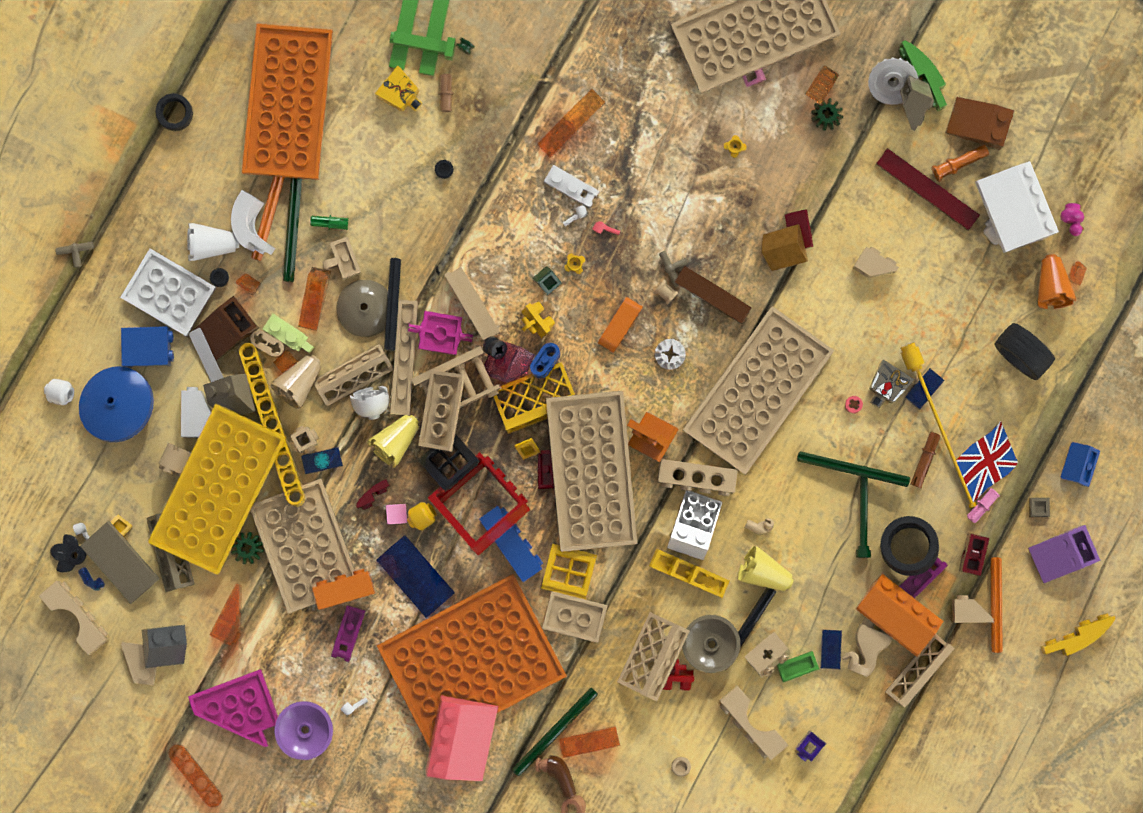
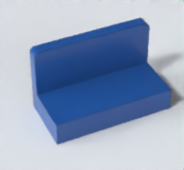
M1072 442L1061 478L1089 487L1100 450L1088 445Z

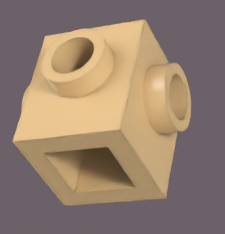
M301 426L293 431L294 434L290 435L292 438L290 443L295 452L299 451L301 454L305 452L307 455L316 450L315 446L318 445L316 440L319 437L314 429L310 430L308 426L305 428ZM304 437L309 439L307 444L302 443Z

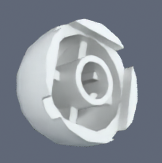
M378 386L379 390H373V387H368L354 392L353 396L350 395V401L355 412L362 417H368L369 420L379 418L380 414L385 412L389 405L387 388Z

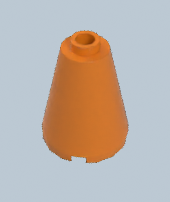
M1056 254L1045 256L1041 264L1038 306L1043 309H1048V306L1060 309L1073 305V301L1076 302V296L1062 259L1057 257Z

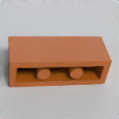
M364 569L354 571V575L346 577L343 574L334 577L335 581L328 583L327 580L316 582V587H312L318 610L376 594L370 571L365 572Z

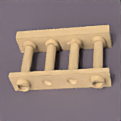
M481 346L431 369L449 372L454 369L458 374L465 375L463 385L469 398L460 402V408L485 396L491 398L499 394L498 390L502 389L501 385L493 386L482 362V355L486 353ZM470 361L475 363L487 389L477 395L464 369L465 364ZM431 370L411 379L414 386L423 388L426 396Z

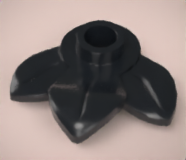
M64 534L63 543L55 544L50 549L52 557L59 561L56 568L58 572H70L75 565L82 564L86 559V552L79 546L77 539L72 535ZM75 552L78 554L76 559L74 557Z

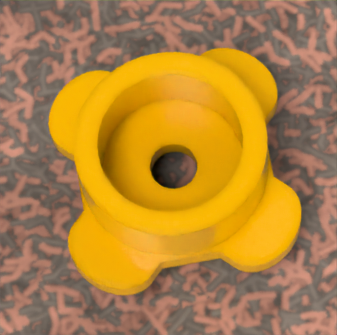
M734 135L729 142L724 143V149L731 153L732 158H737L741 151L746 150V144L742 143L738 135Z
M573 253L568 254V261L564 266L565 270L581 274L585 257L577 256Z

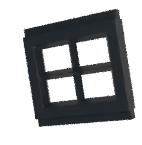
M456 433L453 447L457 452L450 458L442 450L431 448L419 460L421 465L445 492L450 490L480 462ZM438 453L446 460L439 468L431 460ZM459 455L467 462L460 470L452 462ZM448 464L457 472L450 479L442 472Z

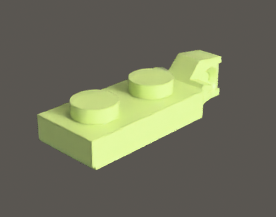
M273 313L263 327L265 332L293 350L299 352L302 348L311 353L314 348L306 342L308 337L303 332Z

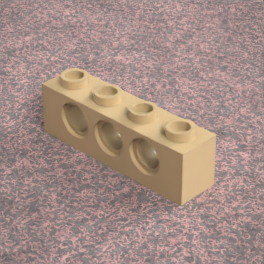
M661 459L658 483H662L661 487L673 488V485L681 486V490L692 491V488H699L701 493L711 494V490L719 491L718 495L730 496V493H735L738 470ZM675 470L683 472L684 477L681 481L673 478ZM694 473L702 475L701 483L693 482L692 475ZM717 475L721 478L720 486L712 485L711 478Z

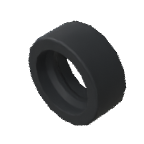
M167 94L156 105V118L167 130H183L192 121V106L180 94ZM176 101L183 104L185 107V117L182 121L170 123L164 118L163 110L169 102Z

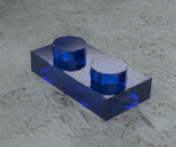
M931 368L922 376L931 397L944 382V379ZM920 380L904 397L919 410L928 401Z
M822 629L820 668L840 669L842 630Z

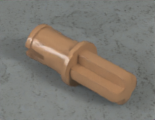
M441 74L440 112H452V95H454V92H452L451 74Z

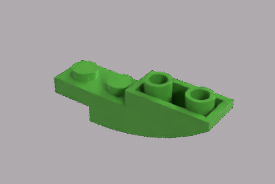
M906 40L902 41L899 48L902 59L905 58L909 64L914 66L918 78H923L921 81L929 84L934 99L932 107H936L937 111L944 109L947 104L940 89L944 88L946 83L942 75L921 50Z

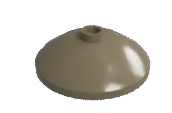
M372 280L355 281L345 287L338 298L336 307L337 316L342 326L351 334L360 337H371L385 330L388 290ZM367 304L368 308L361 310V305Z
M704 615L695 619L686 628L690 632L682 648L687 661L694 668L706 673H717L729 668L737 659L740 651V637L734 625L727 619L718 615ZM710 641H714L716 643L714 648H710L708 646V643Z

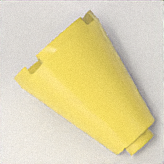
M404 415L371 437L367 444L369 447L373 445L375 448L373 452L389 466L393 463V468H395L419 429V421L413 415Z
M753 546L749 549L744 557L746 559L745 564L740 565L738 580L780 591L791 588L794 580L789 571L759 547Z

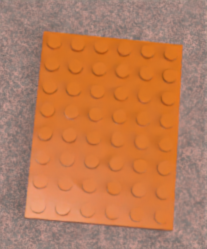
M514 574L376 645L429 748L441 696L498 706L497 713L567 677Z

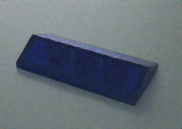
M406 535L376 560L425 618L455 594L452 588Z

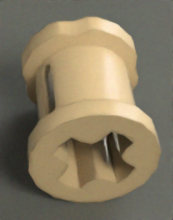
M664 280L653 293L659 294L668 305L679 292L674 291L666 284L667 281Z

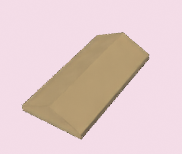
M431 370L418 446L452 451L465 375Z

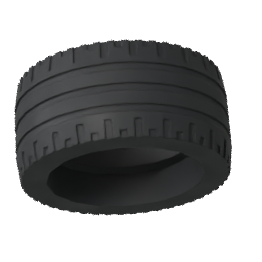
M1012 323L994 343L999 353L1010 364L1033 380H1038L1055 361V356L1042 341L1016 323Z
M904 516L892 521L886 527L881 537L880 548L884 561L893 571L905 576H916L929 570L935 563L939 554V541L934 528L928 522L915 516ZM907 528L918 529L928 538V553L920 562L904 564L893 556L891 541L900 530Z

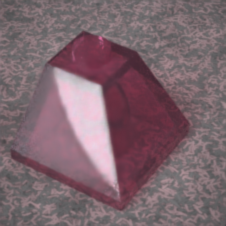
M505 342L507 345L505 356L501 359H494L491 355H488L484 367L489 377L508 383L528 372L535 354L520 346Z

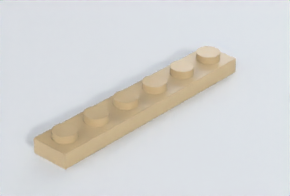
M399 300L391 415L410 416L411 379L413 378L416 333L407 332L409 328L408 324L417 325L418 301Z

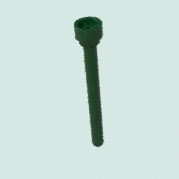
M860 476V546L856 550V558H871V550L867 546L868 478Z

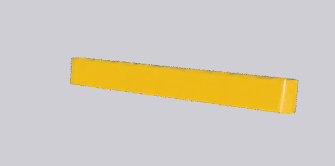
M245 343L240 347L239 354L262 426L268 428V423L271 420H275L277 426L271 430L286 436L259 352L253 344ZM247 349H253L254 352L251 357L244 356ZM252 367H259L258 374H250ZM258 385H265L264 392H256V387ZM264 403H271L270 410L262 411ZM286 438L274 463L286 500L292 506L300 507L305 502V494ZM283 456L289 458L285 466L279 464V460ZM294 475V482L286 484V476ZM294 493H300V500L297 502L291 501V496Z

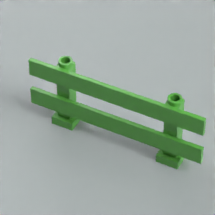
M403 0L397 31H392L389 42L394 45L389 67L396 68L399 66L404 70L408 49L414 48L423 50L419 73L434 76L438 54H444L446 60L453 61L456 38L448 37L447 41L441 40L450 0H434L426 37L412 34L419 0Z

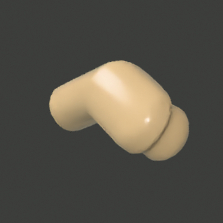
M767 518L757 524L748 519L744 528L758 535H763L773 529L774 522L772 519Z

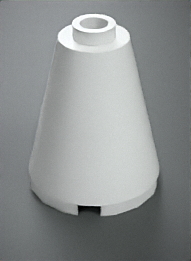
M188 223L190 228L187 235V247L190 250V255H188L189 261L235 252L236 248H239V242L233 232Z

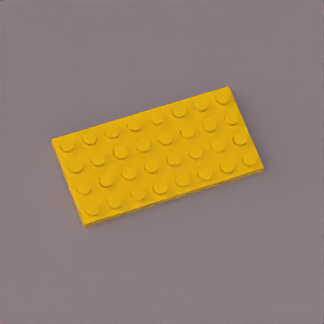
M215 403L153 529L148 543L219 575L286 436Z

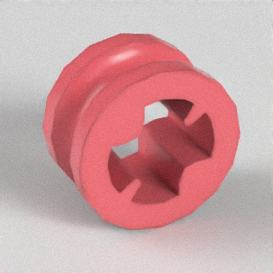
M851 396L845 402V408L850 413H857L863 407V402L858 396ZM849 401H858V409L850 408L849 405L851 403Z

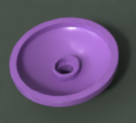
M301 701L287 706L280 713L275 724L277 744L285 754L298 760H309L322 754L328 748L333 736V724L329 714L321 706L313 702ZM303 726L308 727V733L302 732Z

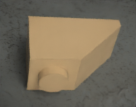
M958 595L957 599H952V623L994 622V618L974 599H969L968 595Z

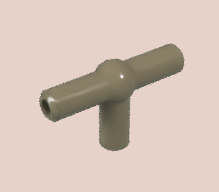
M93 242L73 243L70 246L58 247L55 249L57 255L72 253L74 267L78 268L82 266L79 251L91 250L94 248Z
M666 251L659 253V256L665 266V272L669 275L676 288L678 285L675 284V280L678 276L675 271L687 266L688 261L686 258H683L672 264Z

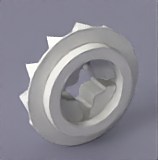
M666 339L659 343L655 350L656 361L665 369H676L685 360V348L677 340ZM671 346H673V353L679 356H673L670 362H668V356L662 352H668Z

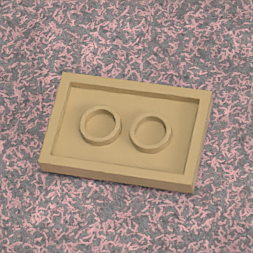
M552 591L542 629L598 643L608 605Z

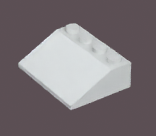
M1030 161L975 182L1003 253L1043 240L1059 232Z

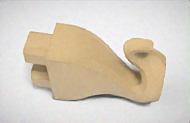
M865 617L862 624H859L855 634L856 644L864 659V664L859 665V656L855 652H848L842 659L847 660L850 658L848 669L867 677L875 669L878 654L889 646L892 637L882 629L880 631L874 630L875 624Z

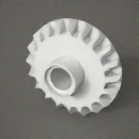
M893 57L891 59H884L880 63L878 62L869 74L868 85L870 92L882 103L891 105L903 103L900 90L904 86L906 79L909 75L918 79L914 66L909 64L908 61ZM891 77L897 78L895 81H890L889 79Z

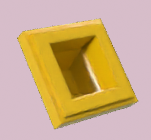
M532 438L515 445L523 460L540 453Z

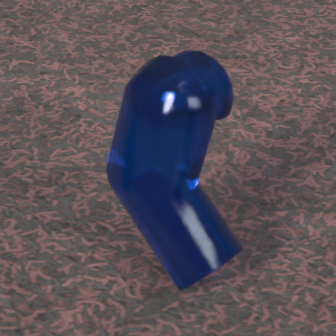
M86 567L78 571L84 584L91 589L99 591L101 590L100 588L105 586L101 578L94 580Z

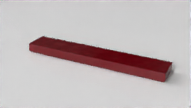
M887 148L876 163L881 169L969 231L980 216L979 213Z

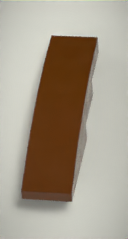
M685 266L675 280V284L740 324L744 322L752 307Z

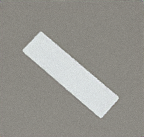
M201 328L190 332L189 336L211 382L224 378Z

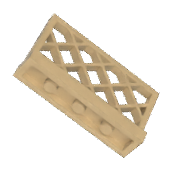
M650 612L617 682L657 701L690 631ZM655 618L657 619L658 627L652 630L651 624ZM672 626L669 634L665 636L664 629ZM660 632L661 639L654 642L653 634ZM649 637L650 645L643 647L644 639ZM662 644L663 647L660 653L657 654L656 646ZM651 649L653 657L646 660L645 652ZM641 655L642 662L635 665L634 660L636 656ZM654 661L655 664L649 672L647 664ZM643 667L645 674L638 677L637 669ZM632 672L634 680L625 682L627 675ZM646 679V683L641 690L639 682Z

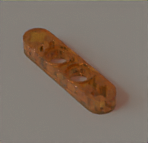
M181 744L171 746L168 752L169 757L209 807L219 806L223 800L222 793L190 752ZM174 748L177 750L182 749L181 756L183 758L188 756L189 759L180 765L181 758L173 756L175 753ZM189 762L195 766V771L190 774L184 769L185 764ZM198 778L206 779L207 786L204 789L197 786ZM211 786L213 789L210 792L212 795H218V802L213 801L211 803L209 801L211 796L208 793L204 795L202 792L208 790Z

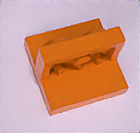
M646 412L640 423L630 419L627 424L633 430L631 432L633 436L628 446L660 462L679 429Z

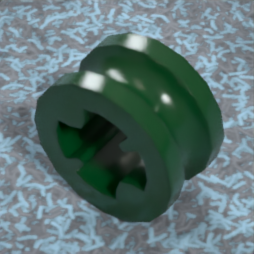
M462 37L460 38V43L456 44L458 49L468 55L471 54L470 50L475 48L471 42Z

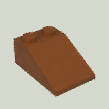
M956 97L945 133L1000 150L1004 146L1015 110L996 104Z

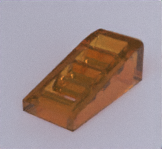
M823 66L805 95L822 104L837 81L839 74L827 66Z

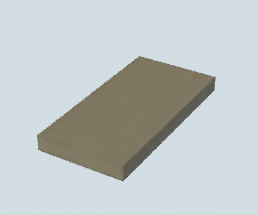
M107 521L80 546L130 604L160 579L110 521Z

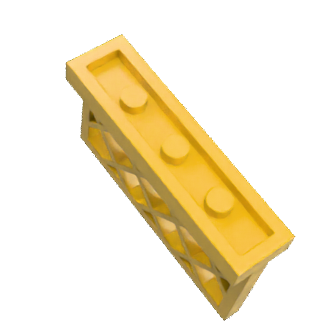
M562 362L554 365L550 373L544 378L546 380L542 388L532 385L535 377L530 374L501 386L502 389L498 390V392L504 390L510 393L506 402L499 400L497 395L493 396L508 434L548 419L547 405L539 402L543 393L553 397H561L557 393L560 386H564L569 389L571 395H575ZM561 369L562 377L560 381L550 378L552 371ZM548 380L558 384L554 393L544 390ZM521 383L528 386L524 395L514 392L516 386ZM530 388L540 391L537 400L527 397ZM513 394L522 398L519 407L509 404ZM525 399L535 403L532 410L525 411L521 409ZM507 406L517 410L514 417L506 420L504 413Z

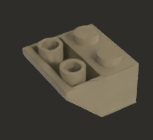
M909 75L900 90L911 130L915 131L917 126H921L923 123L924 114L927 109L929 110L932 107L934 99L928 83Z

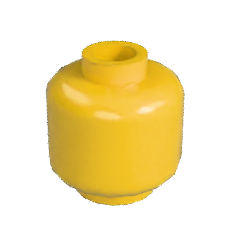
M420 502L409 509L407 522L412 528L424 530L435 522L437 514L430 503Z

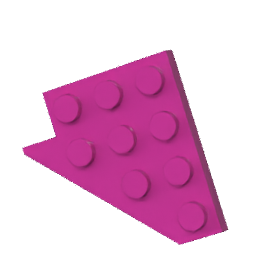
M261 669L188 696L194 715L261 746H269L263 730L275 726L278 713Z

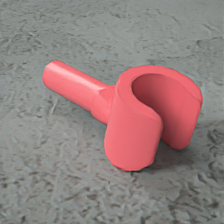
M601 221L596 222L592 228L599 234L603 230L616 235L620 234L619 230L606 226Z

